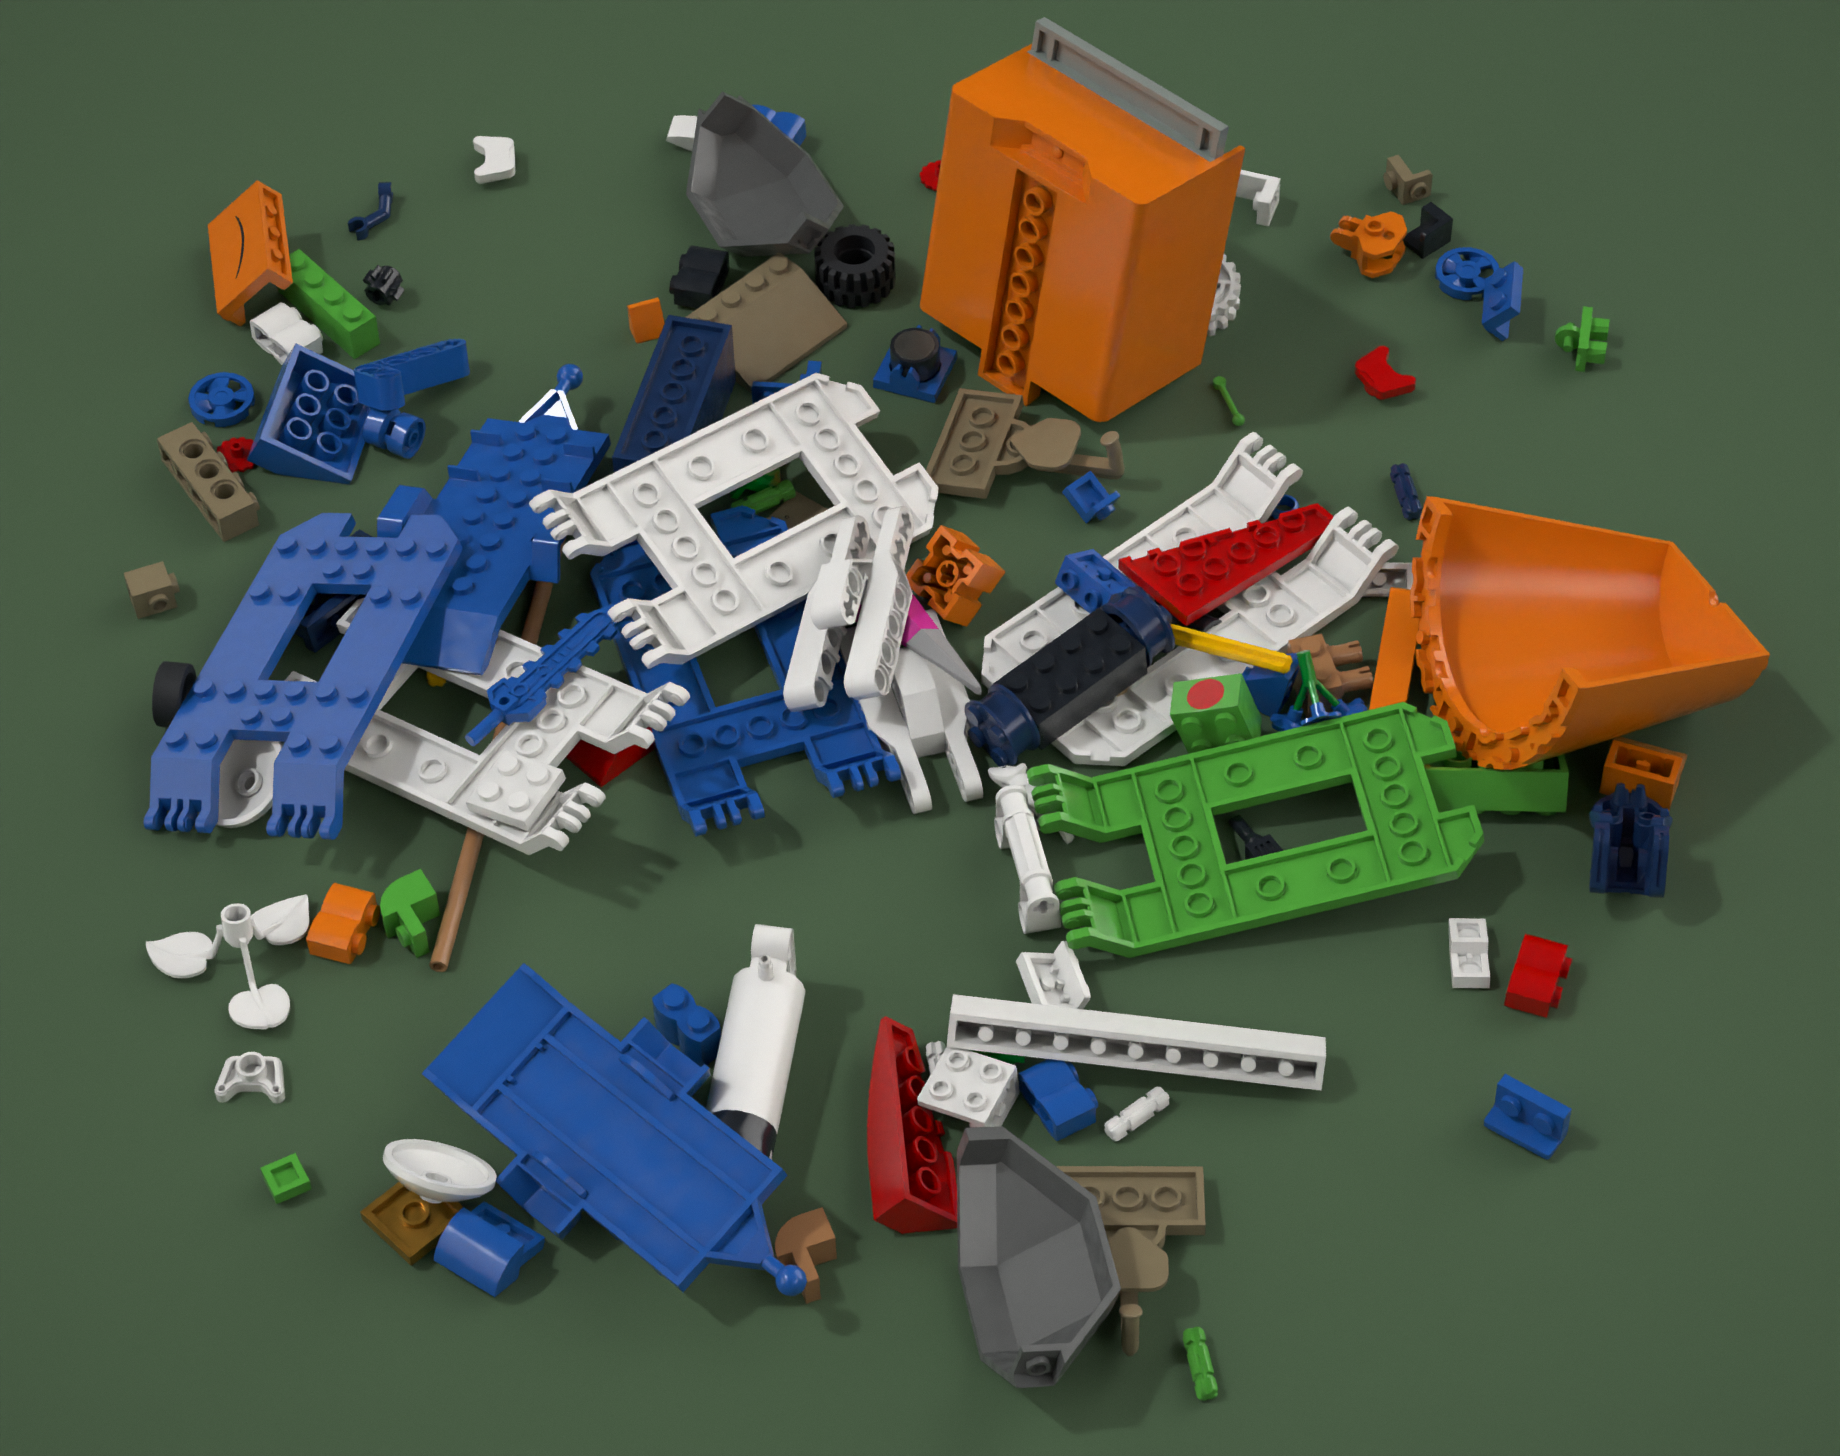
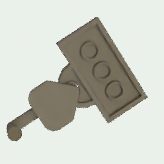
M962 388L958 391L926 468V472L939 488L938 493L987 499L996 475L1016 473L1022 471L1027 466L1039 471L1080 476L1092 471L1095 477L1105 479H1120L1125 471L1118 432H1107L1100 439L1101 445L1106 448L1108 458L1074 454L1081 437L1080 426L1075 421L1047 418L1029 426L1024 421L1018 420L1024 406L1022 395Z
M1056 1166L1097 1198L1121 1286L1119 1309L1121 1316V1348L1127 1356H1133L1139 1348L1140 1316L1143 1313L1142 1308L1138 1305V1292L1158 1291L1168 1282V1255L1162 1250L1166 1235H1205L1203 1166Z

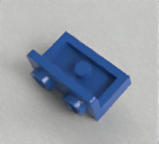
M1515 261L1504 268L1497 269L1491 276L1485 279L1482 325L1489 333L1494 334L1501 341L1506 340L1509 336L1510 319L1520 314L1523 267Z

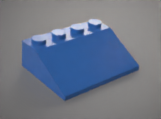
M295 343L281 367L247 461L279 475L350 484L365 444L363 438L364 424L369 412L372 410V407L358 402L354 370Z

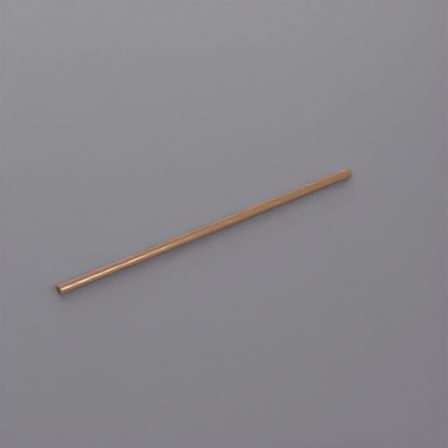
M566 538L564 539V541H563V543L561 544V547H560V559H561V555H562V552H563L562 549H563V546H564V544H565ZM536 582L521 639L537 645L554 583ZM501 722L495 728L493 739L506 726L505 723ZM469 827L467 828L429 964L430 968L436 972H445L448 968L484 834Z

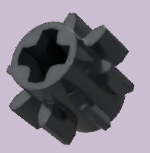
M377 265L374 271L369 270L364 277L363 282L367 284L364 291L368 299L373 303L391 305L393 300L398 301L404 292V289L400 286L403 279L395 268Z

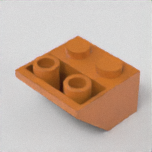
M1620 736L1616 737L1612 741L1604 764L1599 793L1606 795L1614 793L1617 783H1624L1625 788L1629 792L1632 789H1636L1637 784L1645 785L1646 796L1669 811L1687 759V754Z

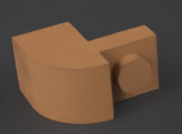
M823 1207L791 1218L781 1227L775 1240L776 1259L785 1266L796 1265L806 1274L807 1284L802 1292L806 1304L821 1299L820 1280L814 1266L837 1259L836 1237Z

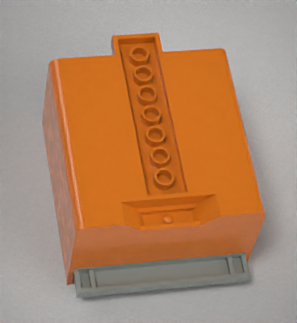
M1043 17L1035 22L1032 44L952 86L920 309L981 348L978 376L1006 394L1022 395L1024 406L1027 407L1038 398L1041 388H1043L1089 419L1096 422L1109 421L1194 369L1202 362L1245 148L1239 145L1224 154L1229 129L1228 125Z

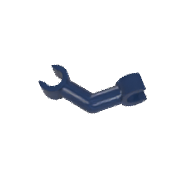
M379 182V207L377 211L365 218L354 217L348 221L349 232L360 228L356 231L357 241L367 238L371 228L390 218L391 203H393L392 182Z

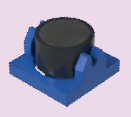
M918 325L916 328L904 329L896 333L891 339L890 348L873 378V387L935 403L957 360V350L941 347L940 337L933 328L925 330L922 329L921 325Z

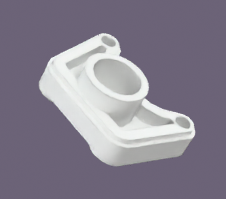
M477 136L473 139L475 151L485 155L486 159L485 163L474 171L477 183L484 184L504 180L515 175L514 141L511 138Z
M246 1052L241 1056L228 1058L214 1089L217 1101L224 1103L229 1101L235 1094L247 1091L263 1092L276 1104L283 1102L285 1099V1088L281 1060L277 1057L262 1056L257 1052Z

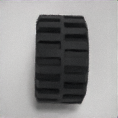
M848 224L849 227H836L834 232L828 231L824 235L825 238H822L817 247H815V276L818 289L829 302L834 300L835 305L838 306L848 305V308L861 306L863 308L869 307L870 303L877 304L881 302V297L886 298L890 294V290L895 286L896 273L893 242H890L887 234H881V230L877 228L870 229L869 225L855 226V224Z

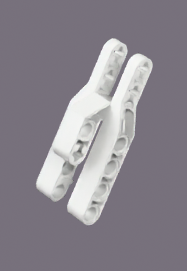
M906 506L886 510L873 559H865L870 539V530L866 519L861 515L841 520L831 561L821 565L818 579L808 592L783 691L785 704L791 712L819 708L825 705L828 692L833 688L831 680L835 664L840 660L838 652L842 636L846 635L847 632L845 626L855 622L860 604L862 606L844 675V688L848 697H852L855 700L884 696L889 693L913 595L904 571L914 532V519L911 511Z
M933 609L925 610L945 637L936 611ZM856 626L846 628V635L842 636L839 649L846 665ZM900 648L889 693L884 696L858 700L865 715L868 731L874 732L881 748L894 754L902 776L901 783L912 813L917 814L932 810L930 792L918 758L945 752L963 800L968 802L983 798L981 778L967 743L970 726L964 709L965 704L970 700L964 685L909 648Z

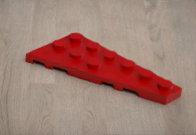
M1316 503L1280 513L1278 519L1261 523L1259 520L1248 522L1247 528L1232 532L1230 528L1184 540L1180 542L1179 547L1166 551L1156 548L1147 551V556L1134 560L1130 556L1118 559V569L1165 607L1185 626H1188L1312 549L1334 516Z

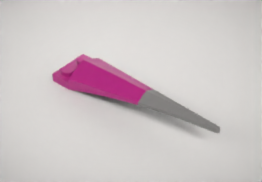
M912 595L901 644L951 675L974 693L981 695V686L916 597ZM862 604L859 605L855 622H858Z

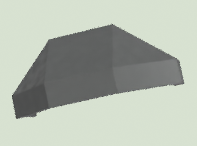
M722 91L707 111L698 109L686 195L719 247L741 257L771 256L777 253L783 255L809 254L830 229L844 207L811 156L740 95L738 98H735Z
M1003 1126L965 1128L957 1149L958 1271L980 1360L1016 1388L1055 1386L1111 1312L1121 1290L1097 1198Z

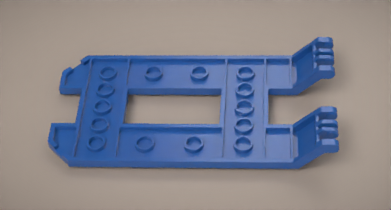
M743 505L710 514L715 534L733 558L789 530L785 521L773 516L770 520L755 514L754 509ZM637 540L605 555L600 564L596 563L590 572L591 584L601 608L611 603L616 605L627 598L651 601L673 590ZM807 599L754 626L780 690L715 707L696 657L682 665L660 663L653 668L647 669L641 659L647 651L654 649L652 644H646L644 647L634 650L629 642L638 634L626 639L621 633L622 628L626 624L634 622L633 618L627 616L622 621L617 622L615 627L617 634L613 641L631 687L649 693L668 682H672L683 687L690 694V698L684 706H677L672 702L667 703L674 708L676 715L671 721H667V726L663 731H656L652 728V733L655 738L653 742L654 748L681 818L691 825L695 837L706 834L708 830L705 819L712 817L719 830L727 828L724 814L729 815L733 826L741 824L742 817L739 810L748 808L750 817L753 820L765 818L764 808L758 793L746 785L740 770L744 766L805 750L817 782L828 787L832 798L844 795L845 789L842 781L851 780L852 787L856 792L864 790L861 776H865L870 788L878 786L877 771L884 770L887 780L890 782L902 779L894 754L881 748L876 734L871 730L868 731L866 718L858 700L852 697L849 698L846 694L844 675L847 665L840 649L838 652L840 660L835 664L831 680L833 688L828 692L825 705L798 712H791L786 706L783 694L784 685Z
M321 513L278 537L151 756L150 808L144 817V827L146 830L158 831L164 823L167 831L176 832L179 830L180 832H190L195 824L197 832L211 833L219 818L220 764L233 741H282L285 743L274 761L272 815L266 826L267 834L270 837H282L288 827L290 837L300 838L302 836L303 838L312 839L319 829L322 839H336L343 822L344 770L463 550L458 537L441 515L411 514L399 537L391 538L350 537L349 535L356 525L352 513ZM317 593L366 595L319 682L268 680Z

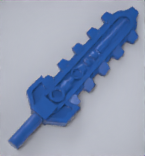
M611 603L589 614L581 613L576 616L575 619L578 624L571 630L565 628L558 633L560 640L555 645L547 644L540 649L542 656L536 662L529 660L523 664L525 672L518 678L511 676L509 679H506L504 677L486 690L492 712L465 735L466 741L471 746H476L501 722L508 726L512 722H531L547 704L545 692L549 688L559 689L565 682L564 674L568 671L576 673L582 666L581 659L585 655L595 656L600 650L599 642L603 639L612 640L617 634V629L615 628L617 622H613L608 615L609 609L614 604Z

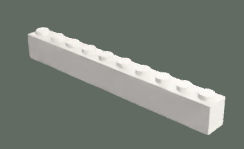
M955 994L952 997L947 1047L1320 1091L1322 1089L1326 1061L1325 1037Z

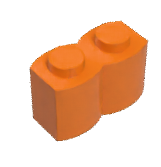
M333 883L324 898L320 912L316 915L310 926L306 938L309 953L346 964H351L356 955H361L366 945V933L371 926L374 927L377 924L380 916V906L377 905L375 893Z

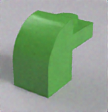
M419 869L392 882L384 891L380 901L383 925L387 938L389 939L397 935L401 945L404 948L409 946L416 958L430 952L426 930L422 923L440 916L437 894L423 871Z

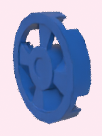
M1472 247L1455 248L1447 251L1438 259L1435 267V279H1438L1440 282L1439 288L1442 292L1453 298L1471 300L1472 295L1483 293V298L1486 278L1480 277V269L1492 268L1494 273L1499 269V264L1492 255L1483 250ZM1459 255H1463L1468 261H1462Z
M227 372L211 374L200 379L191 388L188 397L191 413L194 418L202 424H205L204 420L215 422V427L235 425L246 419L249 415L248 409L255 404L252 384L243 376ZM230 380L240 383L241 389L234 393L227 386ZM236 401L244 402L240 408L235 411L233 410L236 406Z

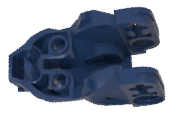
M1617 783L1614 793L1601 798L1595 803L1591 809L1592 811L1589 812L1590 824L1594 828L1589 893L1630 892V894L1664 898L1669 853V829L1673 818L1669 815L1668 809L1662 808L1656 801L1646 796L1645 785L1637 784L1636 789H1632L1629 792L1625 788L1624 783Z

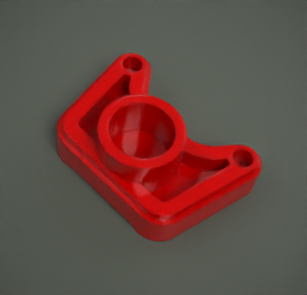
M1386 346L1377 347L1355 363V375L1365 385V391L1380 400L1410 393L1416 387V378L1414 376L1398 374L1387 363L1389 348Z

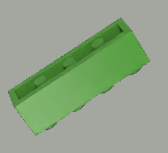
M300 249L289 254L293 283L285 290L277 287L278 292L353 359L378 346L380 338L376 316Z

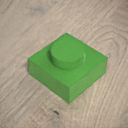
M296 1153L260 1168L262 1177L276 1204L312 1189L310 1180Z

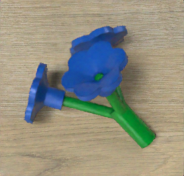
M1304 650L1296 653L1303 681L1296 702L1290 706L1288 713H1274L1271 715L1270 720L1272 728L1281 732L1367 711V707L1361 698H1356L1350 703H1345L1342 699H1336L1316 678L1310 650ZM1307 690H1309L1312 701L1310 706L1312 717L1302 720L1303 709L1301 707ZM1317 690L1328 700L1334 712L1325 711L1324 704L1319 701Z

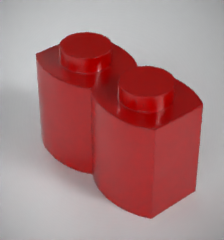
M1525 933L1509 981L1504 1006L1545 1018L1548 1017L1551 1007L1558 1009L1563 992V987L1558 986L1560 978L1567 980L1573 959L1566 957L1568 945Z

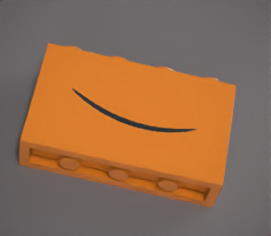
M258 180L208 224L217 314L224 320L231 321L240 327L246 323L244 304L270 282L285 290L293 283L282 194Z

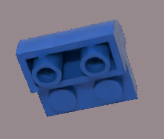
M484 1201L471 1212L463 1207L454 1215L438 1241L434 1261L493 1297H496L518 1279L520 1267L543 1249L545 1237Z

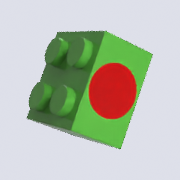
M1242 673L1174 682L1170 717L1188 754L1260 737L1262 717Z

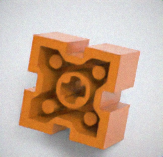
M940 525L926 545V548L930 551L929 555L925 560L917 558L906 576L911 589L918 596L930 599L927 604L944 620L967 627L982 606L978 601L982 592L991 594L1006 571L989 556L978 553L980 548L964 533Z

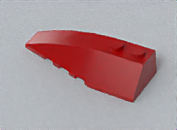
M885 1016L880 1020L874 1051L867 1118V1155L874 1221L902 1234L957 1228V1183L954 1161L951 1152H944L940 1137L945 1134L942 1122L934 1120L931 1109L918 1105L917 1098L926 1083L921 1078V1074L925 1072V1067L913 1029Z

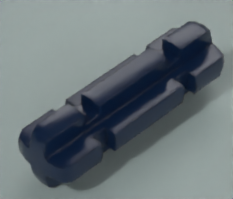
M1405 463L1394 464L1391 467L1390 476L1392 482L1396 484L1394 488L1399 504L1403 507L1401 509L1403 516L1409 521L1419 519L1422 506L1417 499L1418 495L1412 477L1409 476V468Z

